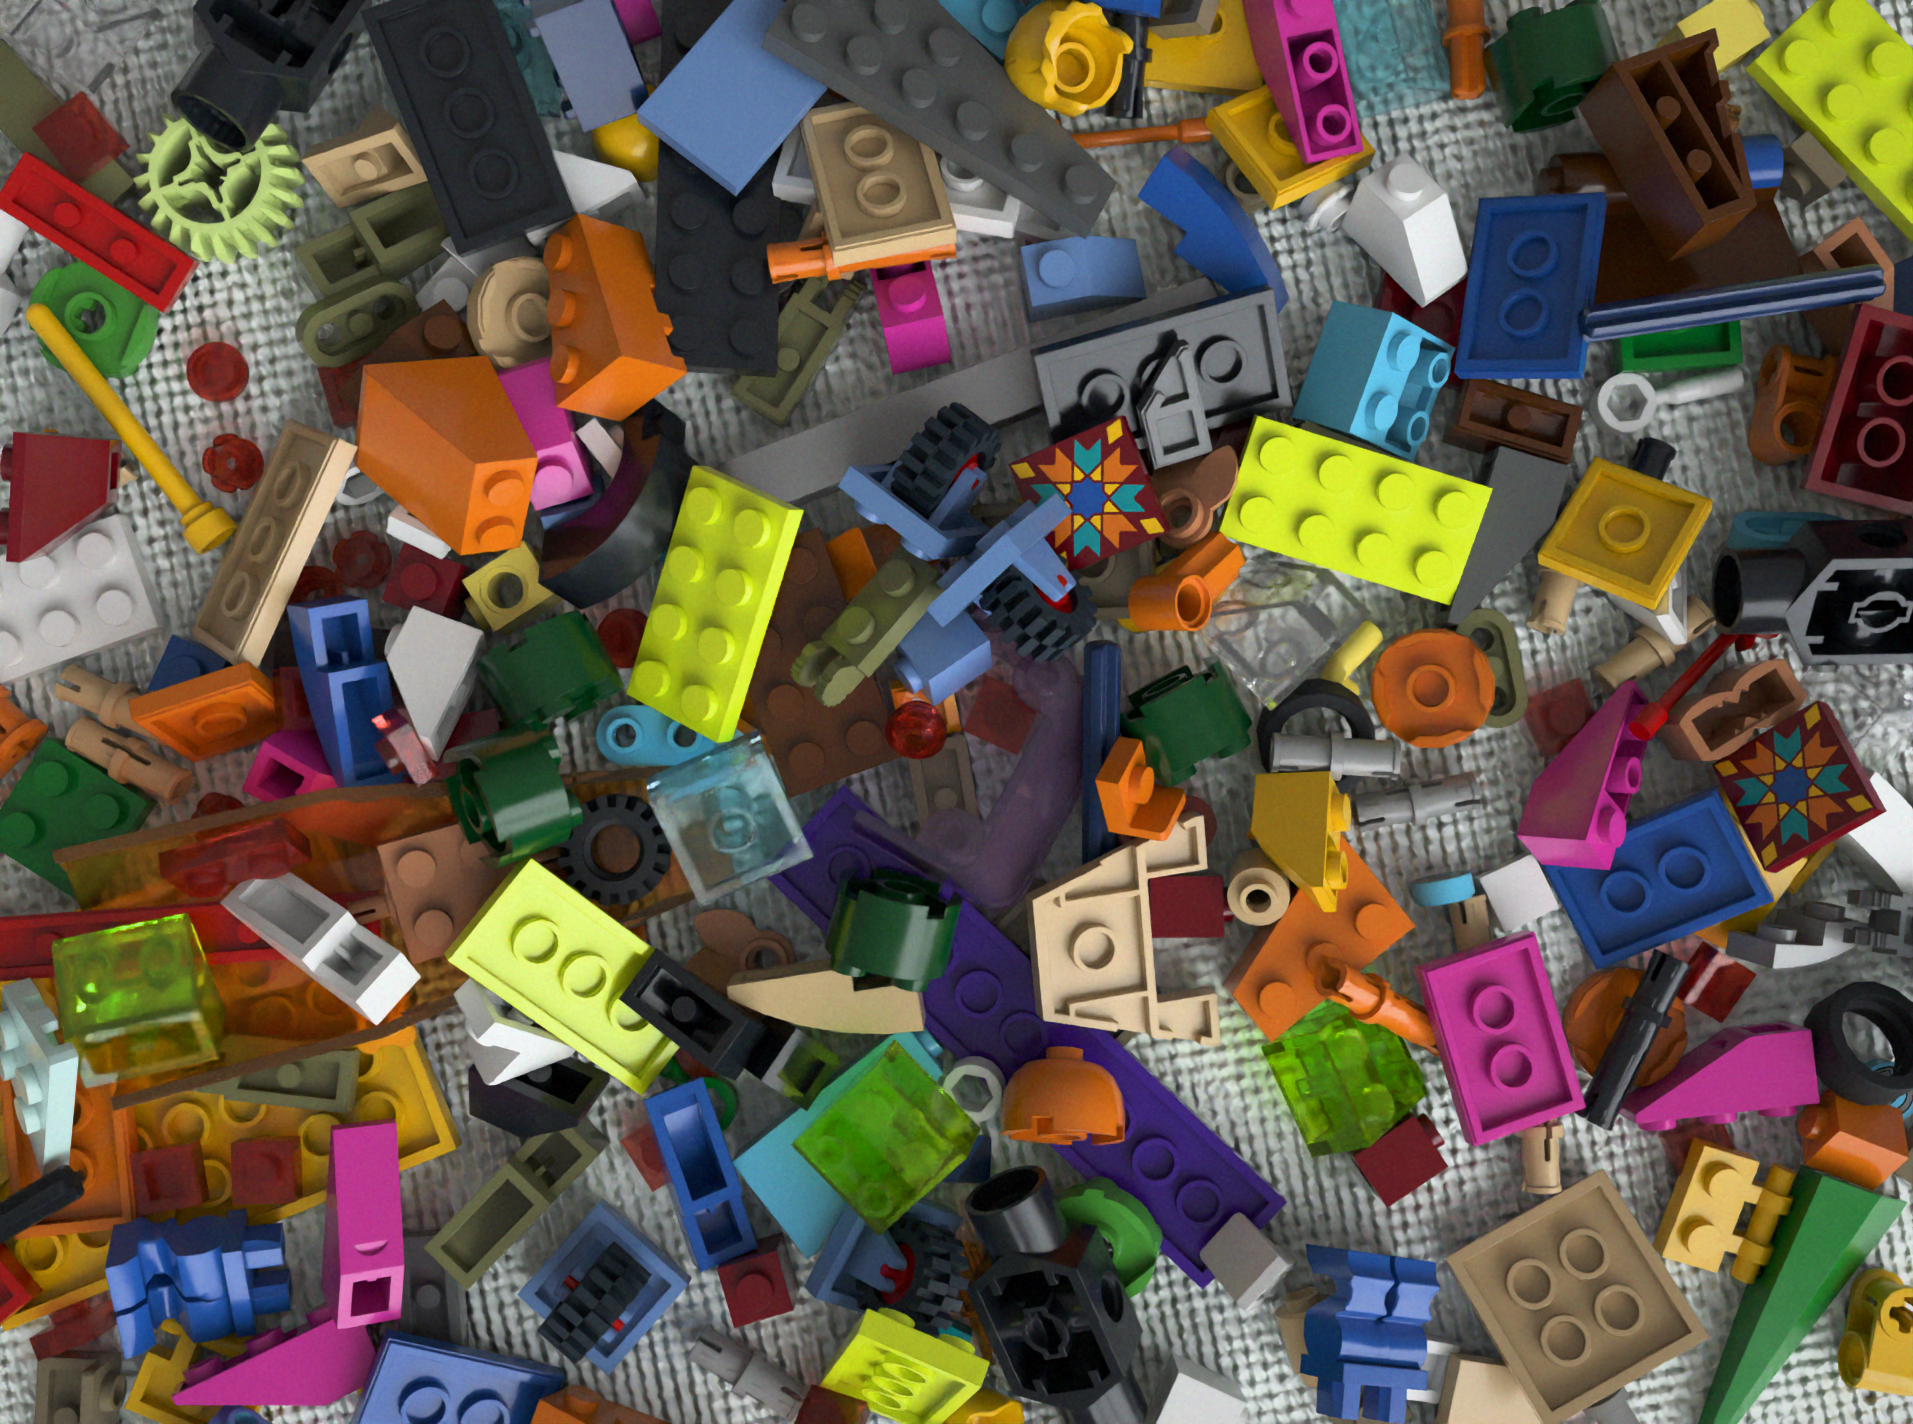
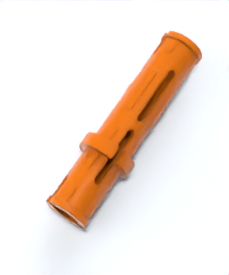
M821 231L822 237L767 244L768 263L773 284L820 276H828V280L831 281L841 279V273L855 272L857 270L957 258L955 243L834 267L825 231Z
M1331 958L1328 960L1330 967L1338 970L1340 973L1332 970L1325 964L1318 968L1314 979L1315 989L1318 994L1347 1007L1350 1016L1364 1024H1379L1413 1044L1423 1047L1434 1056L1440 1057L1424 1006L1389 988L1391 984L1386 979L1375 973H1360L1338 958Z

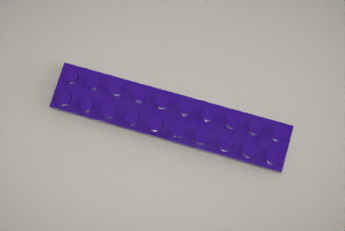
M846 783L842 785L761 872L826 934L840 873L846 868L859 867L857 878L871 879L873 878L875 867L904 871L941 883L940 896L950 900L954 891L960 894L963 901L946 973L940 978L929 980L927 991L922 992L926 1013V1028L959 1060L968 1056H981L991 1060L1000 1068L1005 1078V1086L1008 1084L1013 1073L1027 1062L1046 1059V1048L1048 1047L1083 1049L1084 1061L1102 1065L1114 1077L1123 1095L1125 1141L1116 1144L1091 1145V1133H1087L1086 1140L1072 1141V1145H1049L1087 1181L1100 1176L1109 1178L1118 1188L1137 1198L1148 1209L1156 1224L1162 1230L1163 1240L1160 1250L1202 1290L1215 1276L1201 1260L1200 1252L1234 1214L1240 1212L1261 1230L1287 1203L1284 1196L1108 1030L1043 1021L1036 1014L1031 957L997 927L990 918L931 863L928 864L919 851ZM867 972L870 976L877 975V974H873V973ZM978 1077L986 1086H988L985 1078Z

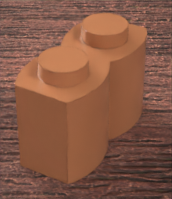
M1785 659L1739 663L1728 667L1716 675L1709 682L1703 693L1683 696L1668 712V720L1657 730V733L1674 760H1717L1732 754L1743 746L1755 728L1771 727L1792 716L1803 705L1807 694Z

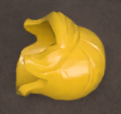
M1045 0L1031 8L1014 26L1004 52V69L1015 87L1029 100L1041 105L1044 109L1056 110L1059 114H1064L1066 117H1077L1078 114H1082L1088 109L1103 106L1117 91L1122 77L1123 54H1130L1133 49V41L1129 35L1118 27L1110 26L1102 13V8L1093 2Z

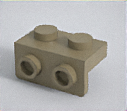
M49 1349L38 1356L35 1424H118L119 1410L123 1405L127 1390L126 1377L120 1373L121 1352Z

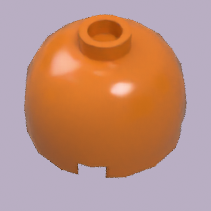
M1064 1046L1046 1048V1059L1029 1061L1013 1073L1004 1089L1000 1108L999 1134L1001 1136L1009 1134V1139L1055 1145H1072V1141L1086 1140L1087 1133H1091V1145L1116 1144L1125 1141L1123 1095L1114 1077L1102 1065L1083 1060V1049Z

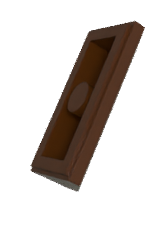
M1463 379L1446 424L1442 442L1483 455L1499 446H1503L1567 466L1570 463L1583 407L1489 379Z

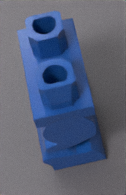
M244 1208L227 1211L226 1218L218 1215H205L194 1218L181 1226L177 1224L175 1218H169L161 1223H154L143 1216L138 1217L132 1222L114 1225L105 1272L114 1312H117L116 1322L125 1360L140 1355L155 1345L156 1331L166 1319L174 1318L182 1326L193 1343L218 1340L236 1331V1337L256 1335L258 1315L290 1311L293 1295L290 1269L257 1273V1268L285 1264L286 1246L283 1223L249 1226L247 1210Z
M1306 1244L1307 1260L1313 1273L1328 1275L1335 1282V1293L1306 1310L1304 1319V1339L1308 1354H1301L1300 1373L1318 1377L1316 1413L1340 1419L1358 1420L1361 1385H1365L1362 1417L1388 1423L1405 1424L1407 1389L1427 1391L1428 1371L1420 1370L1427 1356V1338L1422 1328V1323L1432 1320V1314L1429 1310L1431 1299L1440 1290V1285L1436 1279V1262Z

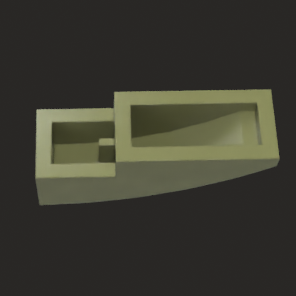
M1 38L0 130L23 154L25 151L34 153L116 207L137 188L133 180L137 176L98 138L100 135Z
M425 181L397 190L349 212L348 224L294 248L296 268L316 301L319 302L372 276L386 275L399 281L445 251L440 244L444 239L450 237V234L429 182Z
M586 1117L583 1118L578 1127L531 1137L423 1248L468 1291L600 1155L610 1141Z

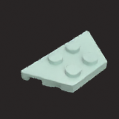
M26 978L2 986L0 1077L3 1081L11 1079L16 1094L14 1106L18 1121L23 1132L29 1135L41 1175L44 1176L59 1166L69 1165L79 1056L71 1041L61 1045L58 1044L53 1031L58 1030L57 1019L50 1008L43 1002L40 992L31 978Z

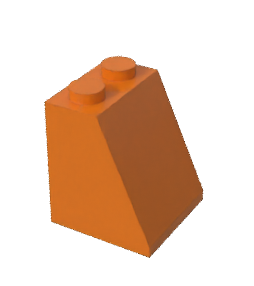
M488 356L363 365L355 446L358 448L353 457L356 467L459 555L520 548L538 456Z

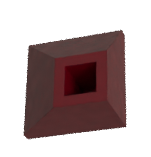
M13 432V443H6L4 445L0 463L2 480L10 482L9 508L2 507L0 510V545L7 546L6 562L21 563L50 555L118 501L122 440L52 432Z

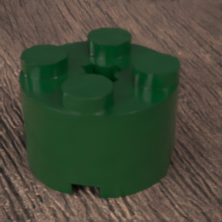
M1574 0L1564 8L1545 14L1543 8L1539 6L1522 10L1506 21L1508 32L1494 43L1488 45L1483 56L1487 75L1504 126L1508 129L1512 125L1514 133L1520 134L1542 131L1574 120L1573 108L1582 103L1612 63L1621 61L1600 0Z
M571 611L555 616L524 630L522 633L525 638L514 644L509 650L503 642L486 653L475 664L481 681L507 728L523 723L534 732L542 729L549 730L548 722L563 716L566 724L576 722L599 708L596 702L617 693L625 687L593 624L589 621L585 612L581 615L580 611Z
M1218 656L1203 658L1202 660L1207 669L1192 674L1188 665H1184L1151 681L1127 696L1133 707L1125 713L1120 709L1121 737L1142 740L1146 766L1153 769L1154 779H1160L1164 788L1172 787L1189 779L1197 772L1194 764L1216 753L1219 759H1223L1240 752L1252 742L1247 733V730L1252 726V720Z
M518 723L444 752L443 764L453 761L455 764L456 774L444 778L453 812L469 845L482 841L490 853L479 858L489 869L501 868L562 843L570 837L571 828L583 823L580 803L572 790L564 788L556 767L561 762L560 750L555 738L548 729L534 732L526 724Z
M850 867L842 870L825 940V949L831 955L829 967L837 973L852 977H862L867 972L891 977L890 983L899 989L911 992L927 991L929 980L940 978L946 973L962 906V896L954 891L950 900L940 896L941 883L904 871L875 867L873 878L871 879L857 878L859 867Z

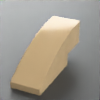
M831 958L736 972L726 986L728 999L762 1014L801 1026L841 1033L893 1034L924 1031L926 1013L922 992L899 989L890 983L891 977L873 975L858 978L837 973L829 967Z

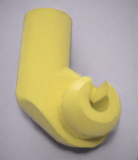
M1361 620L1332 649L1319 678L1341 683L1358 696L1359 686L1351 681L1348 676L1382 642L1383 635L1378 627L1370 621Z

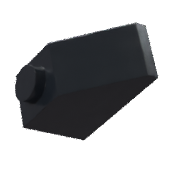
M658 948L654 950L619 998V1000L710 1071L735 1081L772 1031L771 1028L738 1003L728 999L726 994Z
M570 1056L502 1083L487 1085L473 1063L468 1069L469 1115L522 1139L578 1127L610 1082V1074Z

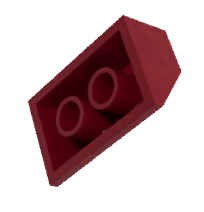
M1863 303L1855 304L1799 485L1800 489L1825 499L1877 512L1913 517L1912 316Z

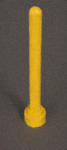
M34 303L28 306L25 311L27 322L183 517L180 523L185 528L182 536L197 555H203L215 549L233 536L237 531L238 525L223 507L215 508L211 501L203 502L51 310L41 303Z

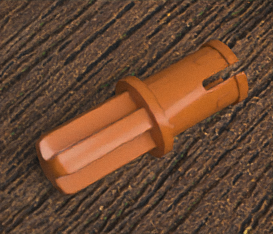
M1446 0L1447 30L1442 35V44L1449 49L1450 94L1455 100L1478 99L1482 96L1486 87L1485 64L1483 61L1485 54L1484 44L1488 43L1491 39V29L1485 25L1484 0Z

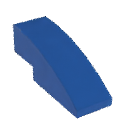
M1179 145L1174 146L1163 155L1137 197L1186 231V234L1174 250L1175 254L1230 293L1265 283L1274 289L1277 313L1279 314L1290 297L1277 264L1258 229L1233 195L1206 167Z
M340 595L286 605L302 684L318 737L340 794L348 796L404 782L387 661L375 659L367 598Z
M695 1077L643 1098L642 1101L658 1159L692 1263L700 1272H703L758 1248L740 1194H743L703 1077Z

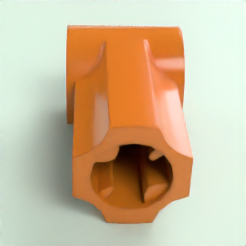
M1210 531L1200 542L1188 547L1159 575H1144L1136 579L1128 595V610L1135 626L1147 631H1198L1203 628L1209 620L1212 602L1239 577V569L1246 563L1239 545L1228 540L1222 532Z

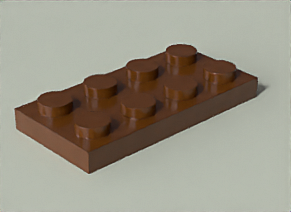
M819 527L798 534L795 537L748 688L789 798L903 756L873 674L869 678L865 676L851 694L846 695V699L842 700L841 704H836L835 707L830 706L829 708L820 703L816 696L813 695L815 693V690H813L815 685L812 688L809 686L805 688L794 681L791 676L792 671L790 669L793 667L792 663L796 661V657L801 655V651L808 643L822 640L820 636L847 607V602Z

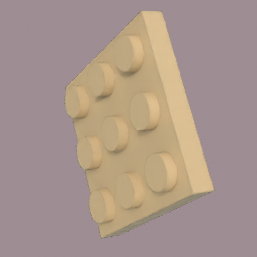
M1604 1169L1595 1171L1563 1189L1561 1192L1556 1193L1443 1257V1260L1541 1424L1561 1423L1710 1338Z

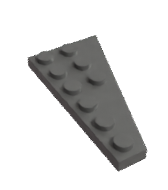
M787 0L766 30L761 47L1083 239L1087 238L1117 184L1041 105L1029 100L1015 87L1009 79L1006 70L937 0Z

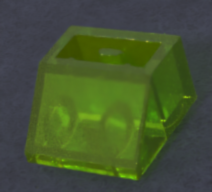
M188 912L53 940L52 956L63 1039L65 1043L71 1041L79 1056L77 1071L85 1088L219 1059L226 1010Z
M1336 1002L1302 1017L1272 1043L1268 1040L1261 1046L1312 1158L1370 1147L1428 1094L1421 1070L1412 1059L1404 1039L1379 1024H1364L1350 1016L1347 1007Z
M894 1039L846 1084L791 1145L880 1236L967 1158L981 1128Z

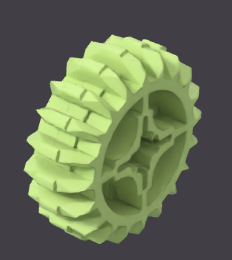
M161 113L167 129L161 135L157 132H145L147 140L154 145L151 153L135 155L138 163L148 169V172L133 178L136 187L147 193L138 204L143 212L154 217L150 224L155 232L163 237H169V241L183 251H192L194 257L204 262H211L216 255L217 259L225 264H235L238 251L248 259H258L257 242L263 241L269 247H279L277 237L273 231L278 225L287 230L295 229L294 222L285 214L288 208H302L304 205L303 199L291 190L307 183L304 174L297 168H293L301 161L298 150L292 145H287L289 141L288 133L279 124H271L270 122L254 145L255 151L245 155L241 152L227 154L218 147L217 143L197 131L184 118L178 120L171 114ZM221 168H222L225 172H227V176H226V177H222L223 173H222V171H221ZM219 177L224 180L223 184L217 181ZM215 185H221L218 187L220 193L215 190ZM255 191H257L253 200L250 202L252 195L255 193ZM197 206L202 210L213 207L223 215L225 221L209 224L194 222L188 215L187 210Z

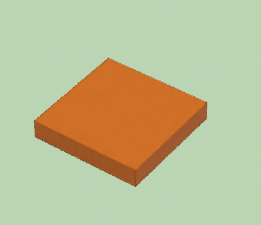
M249 661L128 700L131 720L194 763L263 741L298 716L305 719L303 707Z

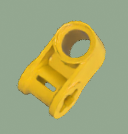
M1870 1268L1861 1272L1854 1279L1850 1289V1302L1844 1335L1838 1347V1371L1846 1386L1912 1397L1913 1311L1908 1309L1906 1304L1908 1303L1913 1306V1287L1904 1285L1903 1281L1889 1270ZM1868 1295L1877 1301V1306L1868 1301L1866 1296Z

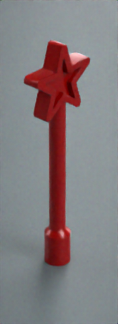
M1721 633L1656 702L1648 703L1629 723L1631 733L1640 740H1649L1668 720V712L1733 643L1735 644V650L1742 652L1752 648L1756 637L1769 640L1776 638L1779 634L1726 635Z

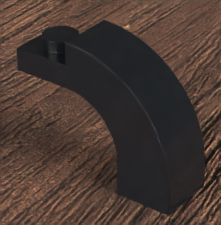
M652 398L626 418L620 464L612 482L599 500L580 516L544 531L538 583L580 610L598 604L623 591L643 575L660 557L671 542L693 465L700 466L699 462L684 452L686 423L655 398Z

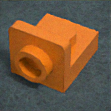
M1118 736L1095 779L1108 831L1165 841L1168 839L1186 803L1185 792L1182 788H1164L1163 785L1154 784V772L1151 767L1146 766L1142 740Z

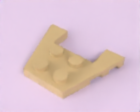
M1196 811L1185 812L1179 815L1167 840L1157 841L1137 837L1025 895L1036 1014L1043 1021L1117 1032V1029L1147 1033L1150 1037L1172 1040V1038L1192 1040L1200 1045L1212 1047L1221 1045L1217 992L1206 986L1161 995L1156 994L1148 879L1208 869L1204 815Z

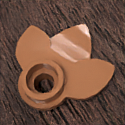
M1230 445L1216 449L1205 458L1203 455L1155 469L1152 476L1149 475L1171 529V532L1158 538L1168 546L1188 548L1200 542L1211 528L1213 511L1232 495L1237 484L1239 465L1236 452ZM1186 512H1192L1188 522L1178 528L1179 518Z
M712 909L696 915L693 919L696 931L706 946L693 955L685 967L727 996L726 986L734 973L762 969L756 962V953L759 950L769 949L773 951L777 957L776 966L796 963L794 947L784 935L773 930H759L743 912L733 909ZM738 1003L740 1006L746 1009L757 1019L763 1015L760 1012H757L751 1008H748Z

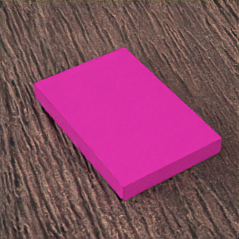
M1522 930L1413 967L1466 1143L1475 1147L1586 1108L1540 949L1533 931Z

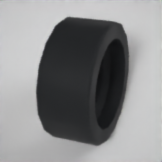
M1321 678L1295 681L1277 691L1263 707L1256 728L1259 754L1265 771L1267 773H1291L1287 771L1270 772V741L1273 732L1281 734L1286 721L1304 709L1316 707L1333 709L1345 717L1351 728L1353 739L1376 740L1373 723L1359 696L1341 683ZM1342 775L1341 780L1335 781L1340 794H1344L1354 789L1365 776Z
M1875 981L1852 982L1812 1007L1804 1020L1803 1027L1811 1029L1816 1074L1824 1085L1841 1098L1863 1106L1885 1105L1913 1090V1002L1894 988ZM1850 1011L1864 1016L1880 1028L1890 1042L1895 1058L1894 1073L1892 1075L1886 1076L1875 1072L1857 1059L1847 1045L1842 1029L1843 1014Z

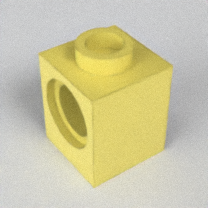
M1713 0L1678 22L1655 45V48L1716 28L1719 46L1713 54L1717 72L1720 75L1747 58L1771 35L1765 27L1762 11L1752 0Z
M523 541L520 548L508 550L461 580L471 595L464 600L466 607L482 629L486 630L491 627L496 633L510 635L564 600L538 583L541 553L536 546ZM517 576L523 584V596L517 605L505 608L499 600V588L506 579Z

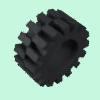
M616 793L599 796L580 805L583 813V823L571 828L568 840L557 844V847H560L561 853L557 860L559 868H564L567 877L564 878L571 887L575 886L589 900L599 901L598 905L610 906L611 904H620L621 906L643 898L662 881L663 876L670 867L673 840H670L668 823L663 821L658 814L660 811L657 808L645 803L640 797ZM606 826H624L634 833L639 842V857L634 866L625 872L613 873L606 871L594 859L592 852L593 841L598 832Z

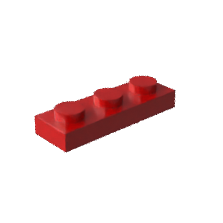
M24 152L0 191L1 210L162 313L170 312L200 264L199 260L34 153Z

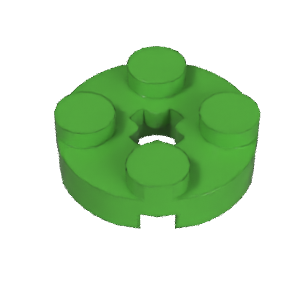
M78 258L74 259L79 262L70 263L62 269L55 266L45 273L36 284L28 306L34 303L46 305L105 379H123L132 375L154 344L158 329L159 310ZM99 303H101L104 307L103 314L106 316L105 322L94 333L87 334L89 325L81 320L82 314L85 309L95 311ZM36 333L38 343L42 347V349H38L45 359L55 367L67 372Z
M1102 1176L1092 1178L1086 1184H1075L1058 1193L1056 1198L1065 1218L1096 1225L1100 1234L1108 1239L1109 1246L1112 1249L1109 1254L1128 1298L1130 1299L1140 1293L1152 1278L1163 1240L1162 1230L1156 1224L1148 1209L1133 1195L1118 1188L1109 1178Z

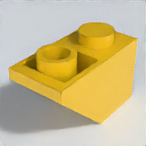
M1330 771L1256 774L1251 831L1264 854L1323 912H1336L1338 889H1346L1348 883L1347 857L1344 851H1340L1341 831H1349L1351 825V807L1348 795L1340 794Z

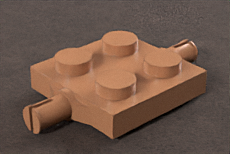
M457 821L384 840L377 844L386 876L384 893L354 902H347L348 911L360 925L392 917V921L403 934L411 965L444 955L446 950L518 861L495 870L489 869L479 858L490 853L482 841L469 845ZM557 845L530 855L550 871L564 869L559 868L557 858L560 857Z

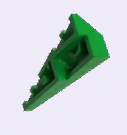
M1804 1165L1800 1166L1791 1192L1794 1200L1787 1216L1783 1215L1773 1243V1254L1769 1264L1765 1266L1762 1276L1757 1274L1754 1284H1747L1698 1424L1739 1423L1905 1208L1906 1201L1878 1190L1871 1191Z

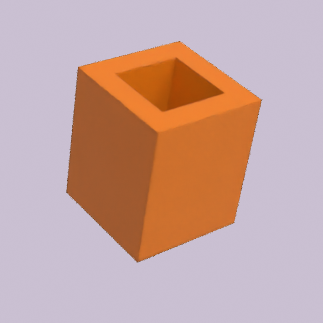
M1828 1088L1819 1097L1820 1103L1806 1105L1799 1115L1797 1131L1802 1139L1804 1164L1874 1191L1909 1159L1901 1109L1888 1104L1863 1106L1841 1098Z

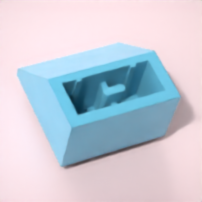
M1333 300L1291 417L1301 422H1311L1395 457L1413 462L1419 445L1427 436L1429 418L1440 388L1448 379L1455 347L1393 312Z

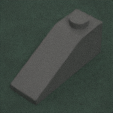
M1499 446L1483 455L1475 483L1493 488L1451 606L1439 602L1433 621L1434 626L1448 628L1460 625L1553 526L1554 521L1558 520L1571 498L1572 488L1565 485L1570 471L1569 466L1503 446Z

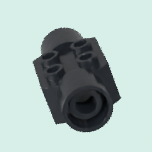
M198 0L193 6L194 45L200 53L171 93L170 97L174 107L192 127L215 143L236 152L246 153L251 151L278 110L299 113L309 112L366 28L360 12L371 8L372 0Z
M1913 519L1805 521L1783 547L1724 549L1716 560L1711 588L1712 608L1718 628L1726 635L1784 634L1803 666L1913 664Z
M1033 1165L1014 1167L988 1178L968 1195L964 1205L985 1252L983 1259L968 1284L967 1294L1013 1395L1054 1406L1062 1424H1141L1146 1417L1148 1406L1130 1363L1143 1329L1098 1227L1065 1218L1046 1173L1041 1167Z

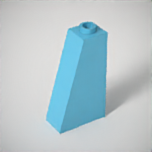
M924 1026V1031L881 1035L830 1076L808 1111L795 1104L738 1149L732 1160L733 1166L807 1259L818 1252L837 1225L861 1177L870 1178L943 1074V1061L939 1055L945 1051V1048L928 1031L926 1026Z

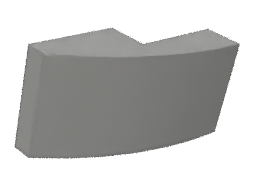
M1806 901L1805 910L1778 909L1776 923L1758 922L1756 932L1729 931L1725 954L1773 969L1807 966L1828 960L1856 946L1843 942L1844 928L1852 929L1855 926L1869 927L1868 923L1844 917L1846 907L1825 902Z

